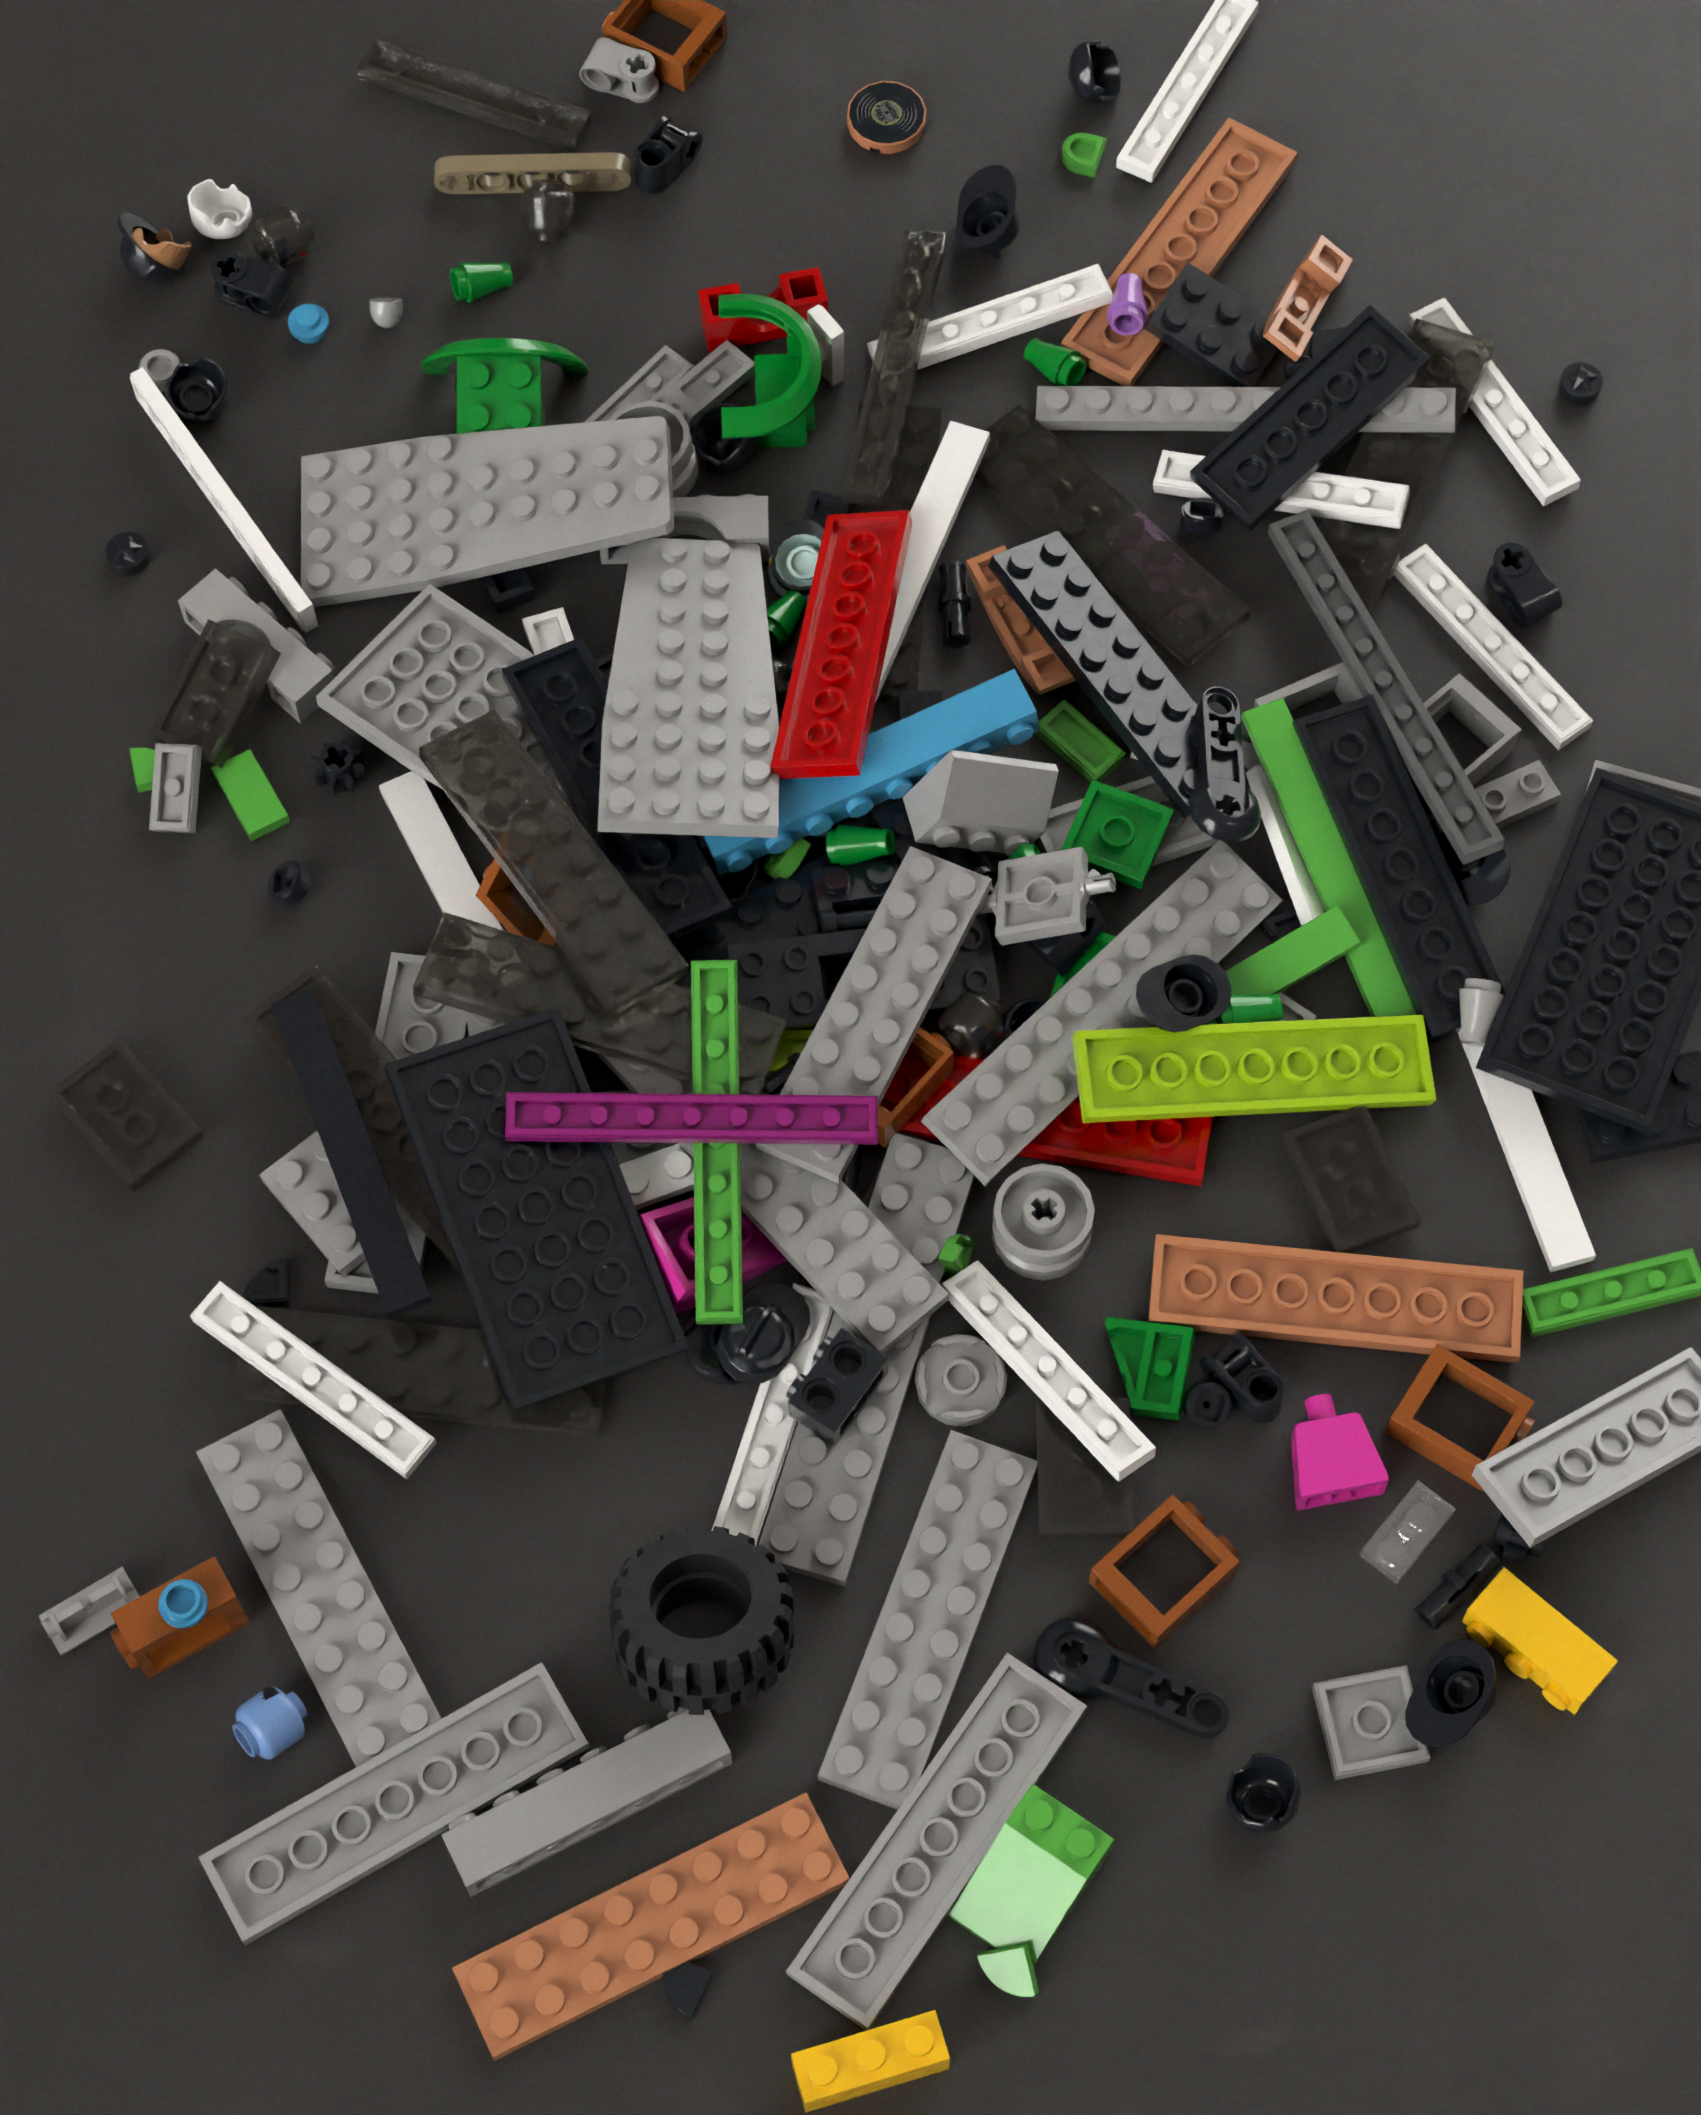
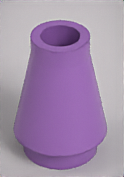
M1126 273L1118 278L1117 287L1107 311V320L1111 328L1121 335H1134L1138 333L1148 320L1141 288L1142 280L1136 274Z

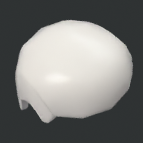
M208 179L193 186L187 195L193 226L206 237L212 239L237 237L246 230L253 217L249 197L238 191L234 184H231L228 189H221L212 179Z

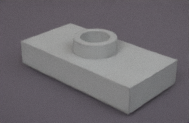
M155 744L149 830L155 832L196 833L202 755L201 746Z

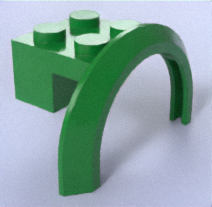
M755 294L719 295V318L750 317L771 322L787 332L788 354L754 355L756 405L721 407L722 438L757 437L758 448L807 447V430H815L814 396L820 383L822 366L819 344L811 327L800 314L776 299Z
M481 338L457 341L442 346L421 362L424 374H449L447 366L457 361V435L461 433L545 426V407L542 402V360L557 364L562 368L564 374H589L587 364L568 349L549 342L517 338Z

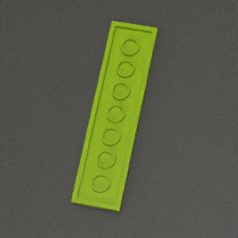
M1423 1015L1200 1025L1187 1031L1175 1033L1158 1027L1075 1031L1072 1035L1083 1123L1432 1105L1436 1101Z

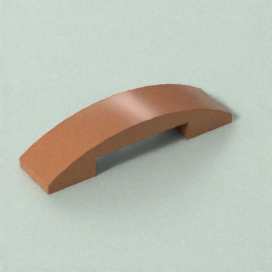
M1321 234L1302 259L1277 299L1265 324L1263 337L1296 362L1301 357L1313 335L1311 328L1330 293L1341 283L1353 259Z
M1005 545L966 560V566L982 605L1004 648L1027 683L1038 695L1074 682L1076 679L988 568L992 555L1007 550Z

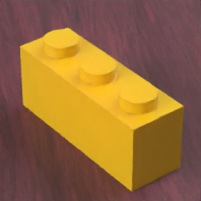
M1505 1567L1471 1604L1462 1620L1468 1626L1466 1630L1472 1639L1483 1647L1488 1648L1492 1646L1505 1657L1504 1663L1514 1674L1523 1679L1529 1677L1543 1689L1542 1694L1550 1704L1562 1711L1567 1709L1573 1715L1580 1710L1618 1662L1617 1659Z
M936 2010L791 2053L792 2066L806 2113L948 2070L950 2066V2056Z

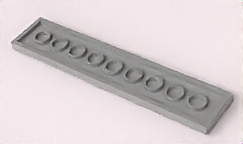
M1219 840L923 1117L921 1122L986 1186L1079 1097L1072 1035L1075 1031L1154 1026L1140 1010L1136 998L1137 983L1143 973L1157 965L1191 954L1205 956L1216 963H1220L1283 900L1224 841Z
M649 975L579 1028L580 1037L632 1093L693 1094L692 1021ZM739 1072V1094L761 1095ZM680 1143L694 1159L693 1143ZM740 1143L741 1210L866 1344L881 1354L886 1353L948 1301L949 1293L842 1180L838 1184L756 1149L755 1144Z
M896 1133L890 1139L868 1209L941 1285L945 1274V1266L940 1264L938 1258L947 1239L958 1233L975 1176L947 1147ZM834 1311L826 1337L829 1336L834 1339L839 1330L843 1328L863 1341ZM931 1315L883 1354L888 1358L887 1375L836 1446L798 1422L758 1546L762 1544L775 1554V1562L781 1563L785 1569L846 1587ZM845 1358L840 1360L835 1367L842 1373L850 1374L857 1371L861 1365L854 1359ZM818 1395L810 1400L809 1406L814 1410L824 1411L829 1409L834 1402L828 1396Z

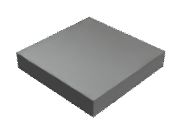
M1407 1665L1313 1683L1312 1691L1334 1780L1429 1762L1431 1757L1428 1746L1414 1739L1406 1727L1405 1710L1413 1693Z

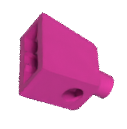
M1319 1394L1306 1399L1304 1404L1309 1421L1294 1425L1291 1435L1294 1493L1297 1511L1383 1495L1389 1482L1388 1473L1361 1415L1353 1412L1337 1416L1330 1394Z

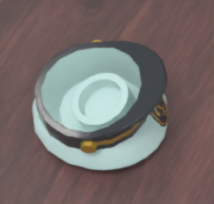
M811 520L794 521L787 525L778 535L774 543L773 553L769 558L768 573L774 590L782 597L787 591L795 590L802 594L808 603L824 527L819 523Z

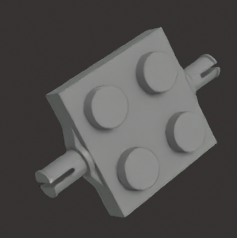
M1083 847L1000 861L998 863V881L992 894L987 895L977 915L994 912L996 917L995 937L1001 946L1086 931V907L1090 896L1105 892H1115V877L1113 873L1088 877V855Z

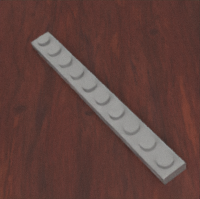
M1038 386L1035 424L1036 430L1234 431L1280 387ZM1405 388L1358 432L1454 433L1456 388Z

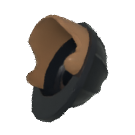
M123 213L118 217L117 224L124 235L120 244V255L129 272L133 273L136 278L152 283L162 282L170 276L182 272L184 269L183 263L192 248V244L189 241L181 245L176 244L173 241L170 230L162 229L158 232L149 223L134 214Z

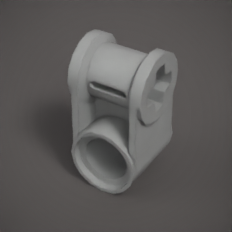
M603 37L596 40L579 72L581 80L591 89L626 98L635 103L649 102L659 92L658 79L654 75L656 68L655 60L651 53L620 44L610 38Z

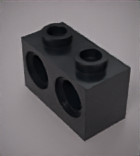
M843 1328L839 1330L834 1339L828 1336L822 1341L813 1356V1360L816 1361L807 1376L802 1373L799 1374L786 1394V1397L789 1398V1416L834 1446L837 1445L888 1373V1358ZM845 1358L854 1359L861 1365L857 1371L850 1374L842 1373L835 1367L840 1360ZM825 1395L830 1397L834 1403L827 1410L817 1411L809 1406V1402L815 1396Z

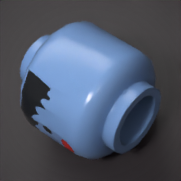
M267 1687L239 1706L235 1714L237 1723L232 1726L237 1741L249 1756L254 1758L259 1755L264 1759L271 1760L303 1738L305 1728L302 1719L307 1716V1710L294 1692L291 1691L286 1695L278 1688Z

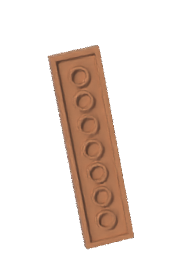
M1228 117L1107 280L1112 294L1114 295L1117 280L1121 275L1126 273L1138 275L1142 280L1141 288L1148 313V322L1187 262L1213 277L1296 164L1298 152ZM1110 303L1083 312L1062 340L1060 346L1079 351L1081 358L1086 361L1087 367L1122 386H1133L1165 342L1144 329L1147 322L1141 331L1134 335L1116 333L1107 320V311Z
M1156 1234L1148 1322L1192 1327L1194 1331L1229 1335L1239 1332L1249 1337L1428 1355L1431 1354L1436 1344H1439L1460 1358L1518 1363L1521 1346L1524 1271Z
M807 1792L452 1967V1970L492 2058L496 2061L663 1977V1973L687 1961L691 1963L845 1886L850 1878Z

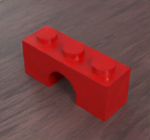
M819 267L779 274L778 287L766 296L788 305L800 314L806 322L807 311L818 304L823 306L828 312V298ZM739 283L698 290L700 321L708 352H713L726 340L730 341L735 347L787 337V332L782 328L762 319L750 317L719 318V295L741 294Z

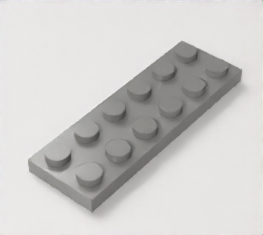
M1691 1347L1479 1463L1474 1468L1473 1478L1530 1548L1701 1452V1358Z

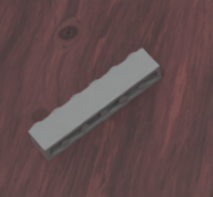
M679 1707L677 1712L671 1711L668 1713V1720L653 1728L649 1724H645L631 1730L624 1736L625 1742L607 1750L606 1746L591 1750L581 1757V1764L566 1772L562 1768L552 1770L536 1781L538 1786L522 1794L518 1790L506 1793L492 1803L494 1808L478 1816L475 1813H468L452 1821L448 1825L449 1831L441 1834L470 1897L733 1764L731 1751L710 1710H704V1715H690L688 1709Z

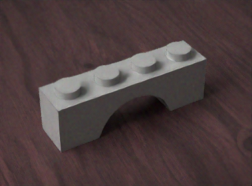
M705 494L697 497H673L674 529L667 535L654 537L670 538L678 535H694L707 540H721L726 543H757L760 546L761 562H769L768 496L742 494L740 496L714 497ZM631 543L600 550L601 564H628Z
M215 568L178 600L185 623L212 647L228 642L244 641L256 644L271 654L273 657L272 663L265 677L271 698L300 724L320 708L317 704L316 696L335 678V667L322 653H317L316 655L306 647L302 636L291 627L285 629L277 622L273 611L263 602L256 604L251 600L244 586L236 578L230 577L227 579Z

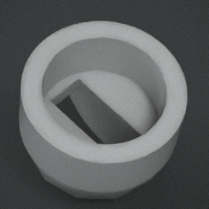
M374 298L369 300L370 314L372 320L377 325L391 328L400 322L403 314L402 299Z

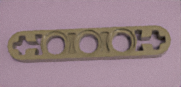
M615 152L453 155L438 159L434 166V185L439 191L446 194L618 191L627 188L631 183L630 159L626 155ZM567 171H578V172H581V173H579V174H568V173H565V172H567ZM526 172H538V173H541V174H538V175H529V174H525V173H526ZM485 173H498L501 175L491 176Z

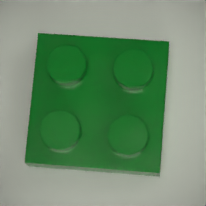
M1092 779L1061 850L1083 847L1088 855L1089 871L1095 869L1101 875L1113 873L1116 881L1142 890L1173 819L1174 809Z

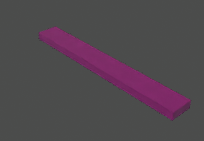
M506 1092L505 1139L506 1141L877 1145L878 1096Z

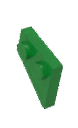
M1106 1317L1105 1325L1134 1415L1180 1421L1195 1339L1194 1328Z

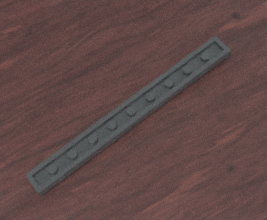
M1308 510L1269 524V537L1363 696L1373 695L1403 764L1463 865L1502 850L1505 842L1504 837Z

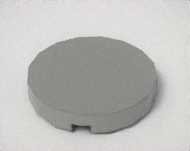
M955 1334L940 1338L931 1345V1348L924 1355L922 1354L917 1363L915 1389L919 1403L931 1417L946 1425L966 1427L981 1423L997 1411L1005 1398L1007 1372L1003 1359L990 1346L986 1345L984 1340L976 1336Z

